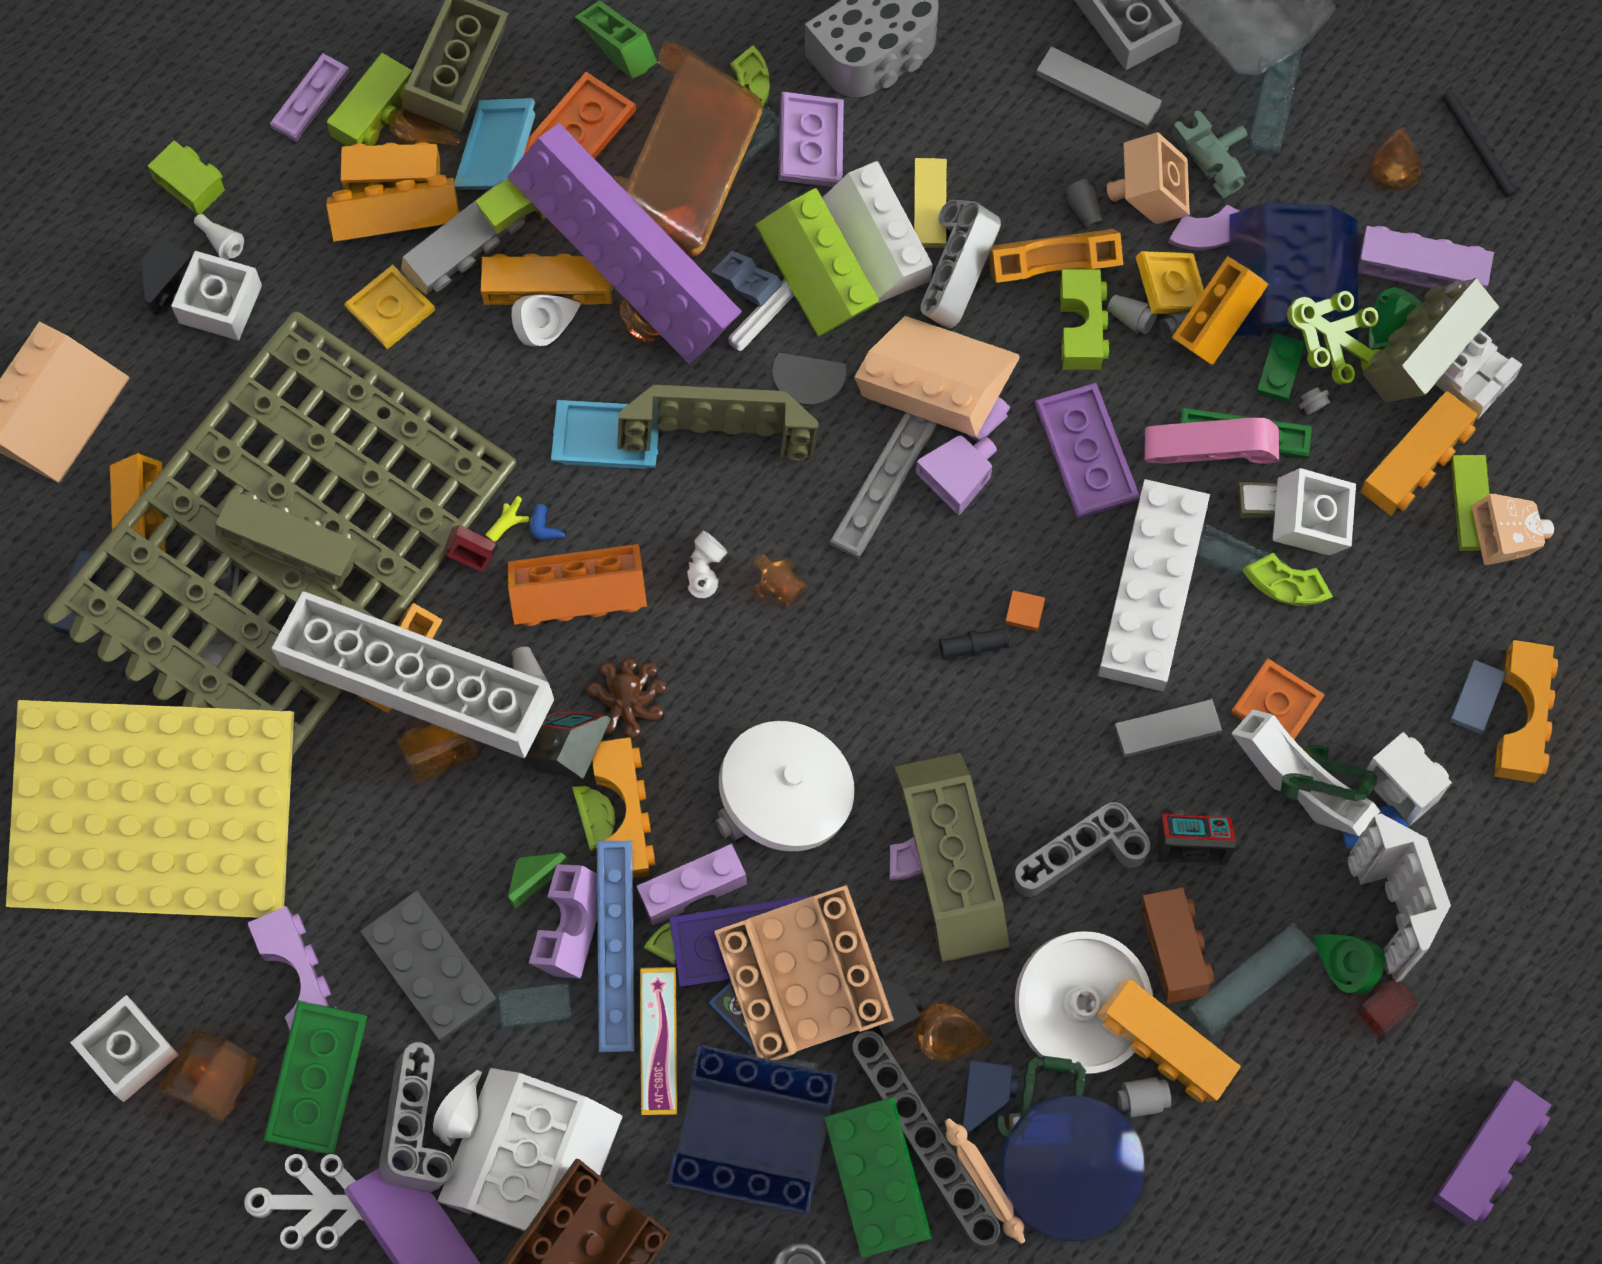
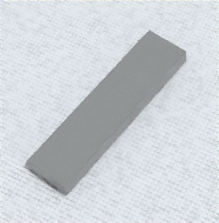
M1052 46L1036 71L1037 76L1144 129H1147L1161 106L1162 100Z

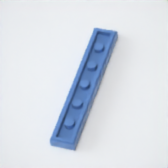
M632 840L597 841L599 1052L635 1051Z

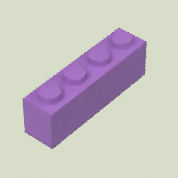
M1516 1080L1509 1084L1435 1195L1433 1201L1468 1226L1477 1219L1483 1222L1494 1206L1489 1200L1497 1190L1502 1193L1512 1179L1513 1175L1508 1172L1515 1161L1520 1164L1529 1153L1531 1146L1527 1144L1533 1133L1539 1135L1548 1124L1550 1117L1545 1114L1551 1107V1104Z

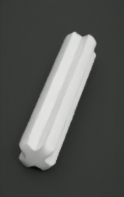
M785 278L781 282L782 286L762 307L758 306L729 336V344L736 350H743L793 298L794 294Z

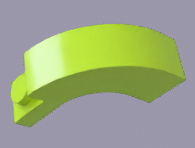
M510 179L495 186L475 201L478 210L496 234L503 231L516 220L534 211L538 213L542 220L546 218Z

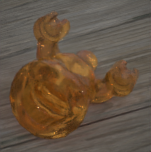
M762 553L754 561V564L762 571L760 584L753 589L752 593L760 600L772 591L784 607L787 608L808 586L805 581L798 578L792 572L796 565L789 558L771 562Z

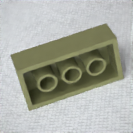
M445 0L406 84L401 108L461 131L503 37L509 13L478 0Z
M1477 278L1466 281L1457 280L1449 285H1436L1425 294L1426 300L1421 306L1415 308L1407 315L1408 321L1404 326L1389 336L1387 346L1371 357L1369 361L1371 364L1363 372V375L1385 403L1426 395L1499 308Z

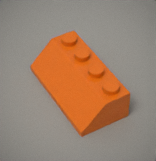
M639 544L508 561V590L514 625L533 626L546 620L568 621L575 616L589 615L591 617H599L607 612L619 610L635 612L641 607H647Z

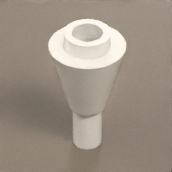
M203 214L196 216L194 224L206 233L207 238L220 258L229 260L230 258L237 257L242 252L244 245L242 234L211 222Z

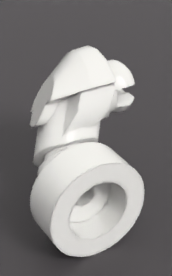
M703 530L694 540L695 550L690 557L693 558V563L688 562L689 570L687 571L690 583L688 589L697 598H707L715 593L718 588L719 579L716 578L715 573L707 565L710 562L719 563L728 553L713 536Z

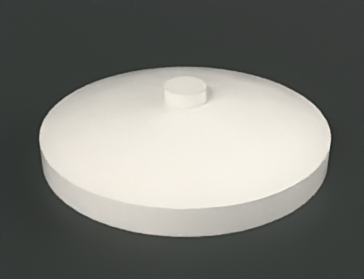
M772 721L748 729L730 746L719 772L720 796L732 821L751 839L773 849L804 851L822 845L840 830L853 806L854 781L845 757L835 744L823 734L799 723Z
M1095 932L1068 933L1055 937L1041 945L1023 966L1015 991V1012L1018 1025L1032 1050L1041 1059L1044 1055L1072 1059V1063L1079 1061L1087 1071L1085 1074L1107 1071L1128 1060L1135 1053L1130 1048L1132 1043L1122 1035L1117 1037L1108 1032L1102 1026L1104 1021L1096 1014L1120 981L1131 979L1153 996L1148 975L1138 958L1119 941Z

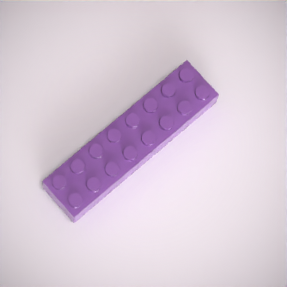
M560 123L540 136L507 176L688 364L705 351L742 312Z

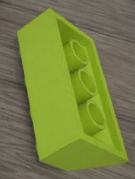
M817 188L790 201L755 224L818 337L867 311L879 302L877 295Z

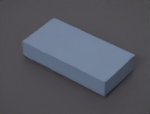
M1474 660L1449 722L1482 734L1506 672Z

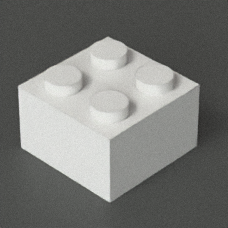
M195 251L171 307L180 324L239 341L262 284L256 269L253 267Z
M1301 468L1279 477L1277 482L1273 541L1324 555H1332L1351 547L1356 484Z
M1404 732L1373 757L1366 769L1373 771L1378 777L1373 790L1388 805L1394 806L1408 826H1411L1435 805L1452 783L1448 779L1447 771L1440 764L1433 763L1424 754L1422 745L1416 739L1409 738Z
M127 995L70 1042L113 1094L123 1102L179 1056Z

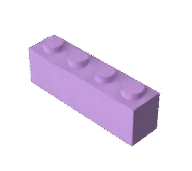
M1367 226L1362 237L1355 273L1426 288H1433L1436 285H1449L1457 280L1466 281L1477 278L1486 290L1489 284L1494 252L1487 251L1479 246L1467 247L1453 244L1446 239L1434 240L1424 238L1417 233L1395 232L1383 226Z

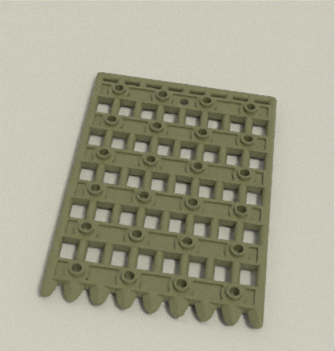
M295 311L290 314L50 605L43 618L47 623L54 624L71 613L75 614L76 617L70 630V637L75 643H83L98 632L104 634L98 648V657L102 662H111L126 651L130 652L131 656L125 670L126 676L130 681H139L154 670L159 672L153 693L156 699L160 701L167 700L184 689L187 691L182 707L285 711L300 690H303L316 699L317 703L300 725L294 721L293 756L343 689L280 666L271 649L281 632L269 624L273 616L286 600L295 605L301 593L305 591L376 618L364 610V608L380 587H383L395 595L397 599L381 620L394 625L446 557L445 544L452 527L460 525L468 528L514 469L516 460L513 456L305 315ZM299 327L313 338L308 342L293 331ZM323 345H326L340 356L334 360L320 349ZM272 359L284 367L286 371L269 391L254 379ZM352 363L367 374L361 378L347 367ZM298 377L312 386L313 389L296 409L281 399V397ZM379 381L392 390L393 393L387 396L374 387V384ZM325 395L340 407L325 426L322 427L309 418L308 415ZM405 399L420 410L415 415L400 403ZM233 408L247 419L229 440L214 428L229 409ZM383 409L387 410L390 416L386 419H381L377 413ZM350 414H353L367 425L353 443L349 445L334 434ZM432 417L447 428L442 433L427 423V421ZM259 426L274 437L256 458L242 449L241 446ZM379 432L394 443L381 460L375 463L361 452ZM458 435L472 444L473 448L468 451L455 442L454 439ZM286 444L301 454V456L288 472L282 476L270 468L268 464ZM404 450L420 460V463L405 482L388 472ZM485 453L500 463V466L495 469L480 458ZM192 457L207 468L194 484L187 489L173 478L187 460ZM314 463L328 474L310 495L295 485V483L309 465ZM434 469L448 480L434 498L430 500L415 489L428 472ZM219 475L231 483L233 488L215 508L200 496ZM340 481L355 491V493L340 512L336 513L323 504L322 501ZM458 487L475 497L459 519L442 508ZM232 490L239 493L242 491L250 492L259 497L261 502L273 506V504L284 506L291 511L292 515L299 518L310 517L319 521L323 528L333 532L341 530L350 534L357 541V554L347 576L355 568L370 578V580L357 597L351 601L337 591L338 586L323 582L319 578L217 537L215 523ZM367 499L382 511L366 532H364L349 520ZM152 507L166 518L147 540L133 531L132 527L146 510ZM392 518L409 528L393 550L376 540ZM178 525L193 537L174 559L159 547ZM421 536L436 546V548L422 567L418 569L405 560L404 556ZM206 544L219 553L220 556L206 574L201 577L186 566L201 547ZM109 557L124 567V569L109 588L104 591L89 580ZM233 563L248 574L231 596H228L215 587L214 584L228 566ZM137 576L152 588L132 610L117 600V598L133 578ZM260 581L273 590L275 594L260 613L256 615L241 605V603ZM164 595L179 605V607L165 625L159 629L146 620L145 617ZM192 614L207 624V626L191 646L187 648L172 638V636L188 616ZM220 633L233 642L234 645L218 666L215 667L200 657V655L214 637ZM247 652L261 661L262 664L245 686H242L229 677L228 674L244 653ZM274 670L290 681V683L271 706L255 694Z

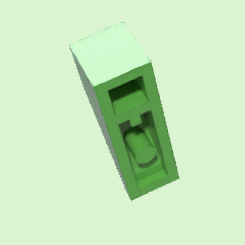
M600 0L575 16L579 24L614 65L630 78L634 79L644 74L650 67L658 63L646 33Z

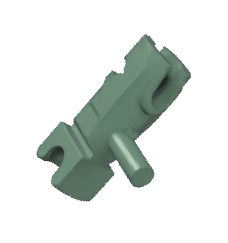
M1195 111L1193 128L1189 129L1182 122L1178 121L1172 128V137L1183 152L1187 151L1208 180L1214 178L1216 183L1213 184V187L1222 198H1225L1238 191L1244 185L1242 179L1246 175L1235 157H1231L1228 150L1229 146L1247 137V131L1243 126H1239L1217 139L1211 131L1212 125L1201 111Z

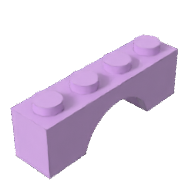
M285 906L248 922L258 951L265 961L283 962L297 970L301 982L298 1000L329 1006L326 997L331 995L324 976L317 977L313 966L319 962L311 944L305 946L301 934L306 933L299 914L292 915L288 907ZM297 1003L285 1016L290 1030Z

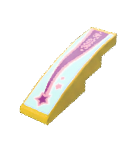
M676 967L640 969L641 1115L677 1114Z

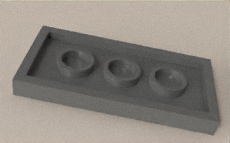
M418 891L412 893L360 931L440 1042L498 1001Z

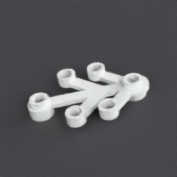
M293 1154L286 1159L285 1169L292 1177L298 1178L313 1195H272L267 1189L259 1187L248 1192L244 1201L245 1208L248 1213L256 1218L266 1217L273 1210H311L298 1224L286 1227L281 1232V1243L290 1250L298 1249L303 1244L304 1238L333 1210H347L332 1227H323L316 1235V1241L319 1246L325 1250L334 1249L338 1245L340 1238L358 1220L363 1219L347 1195H333L308 1168L306 1159L299 1154ZM329 1154L322 1159L320 1164L322 1172L330 1178H335L344 1189L356 1181L344 1169V1164L337 1155ZM295 1160H301L303 1163L301 1170L298 1172L291 1171V1164ZM331 1160L338 1161V1168L334 1172L326 1170V1165ZM259 1195L263 1196L265 1199L264 1204L259 1208H254L253 1199ZM290 1232H297L298 1240L294 1244H287L286 1237ZM326 1232H332L334 1234L333 1242L327 1245L323 1244L322 1236Z

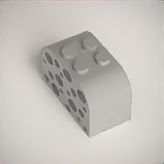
M841 0L805 23V56L836 92L844 96L864 97L874 93L881 87L889 88L897 81L898 76L907 70L908 72H913L918 69L923 60L932 53L936 44L938 0Z

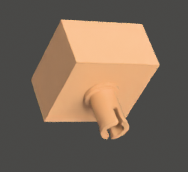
M1158 132L1124 142L1125 179L1112 181L1107 184V193L1110 200L1116 202L1125 198L1154 224L1190 215L1187 158Z

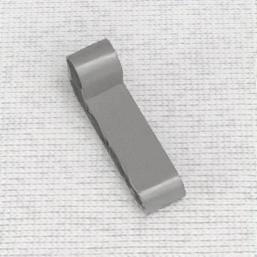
M950 200L942 207L938 216L940 225L950 230L951 234L922 300L921 312L947 329L955 327L960 322L1001 226V220L997 215L975 201Z
M1117 802L1108 803L1021 861L1015 870L1013 886L1020 895L1025 897L1035 896L1106 847L1110 848L1124 866L1136 868L1145 862L1150 850V840L1125 806ZM1108 816L1117 817L1121 822V826L1117 828L1109 827L1105 823L1104 818ZM1088 835L1093 839L1094 844L1084 847L1077 842L1076 837ZM1128 843L1137 844L1141 848L1142 853L1131 855L1125 850L1124 846ZM1053 853H1059L1065 857L1066 863L1061 866L1054 865L1050 862L1048 856ZM1041 864L1043 870L1036 875L1035 882L1033 883L1031 880L1024 882V873L1026 872L1028 876H1032L1038 872Z
M422 1042L410 1044L395 1064L379 1173L382 1179L391 1185L433 1192L438 1190L452 1176L454 1163L447 1153L422 1147L435 1061L432 1049ZM414 1064L416 1066H419V1068L415 1071L413 1076H410L414 1071ZM403 1090L412 1092L416 1097V1102L407 1101L404 1098ZM397 1124L406 1125L411 1131V1136L402 1135L398 1130ZM392 1158L402 1160L406 1166V1171L397 1170L392 1163ZM427 1165L435 1166L440 1172V1178L431 1176L427 1170Z

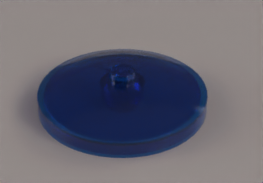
M1080 1095L1053 1097L1040 1102L1028 1110L1014 1125L1006 1140L1001 1165L1004 1189L1017 1214L1037 1231L1049 1237L1065 1241L1093 1239L1104 1235L1118 1226L1132 1211L1139 1198L1145 1170L1144 1155L1139 1138L1125 1117L1102 1101Z

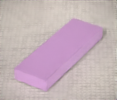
M322 53L270 122L271 128L297 142L350 72L349 67Z

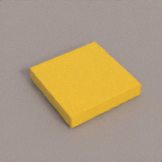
M1141 251L1136 256L1152 314L1189 312L1204 291L1194 254Z
M391 265L344 304L345 308L386 350L435 311L434 305L394 265Z

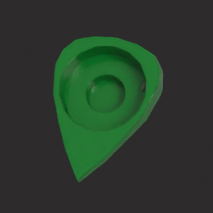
M1393 287L1383 291L1378 296L1373 307L1378 313V322L1375 326L1368 328V348L1371 350L1384 349L1389 343V336L1404 326L1408 321L1407 315L1415 308L1421 306L1422 302L1413 294L1403 289Z
M1335 934L1313 936L1322 963L1330 979L1340 990L1357 995L1367 994L1375 987L1382 976L1386 960L1383 950L1376 943L1359 936Z

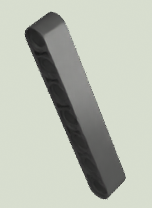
M864 1031L858 1034L853 1041L852 1056L856 1065L879 1101L894 1098L896 1107L902 1102H909L915 1107L916 1112L913 1116L904 1118L899 1115L906 1144L967 1241L978 1250L991 1248L996 1243L1000 1234V1225L997 1218L883 1039L873 1031ZM864 1043H872L877 1047L878 1052L875 1056L866 1058L859 1053L858 1048ZM889 1072L896 1077L897 1082L894 1086L887 1088L878 1083L877 1077L881 1073ZM921 1132H928L934 1137L935 1143L929 1148H922L915 1141L916 1135ZM947 1162L953 1167L954 1174L947 1179L940 1178L935 1173L934 1167L938 1163ZM961 1192L969 1194L973 1199V1206L969 1209L958 1208L954 1203V1196ZM985 1223L992 1228L993 1236L988 1240H980L974 1235L973 1227L976 1224Z

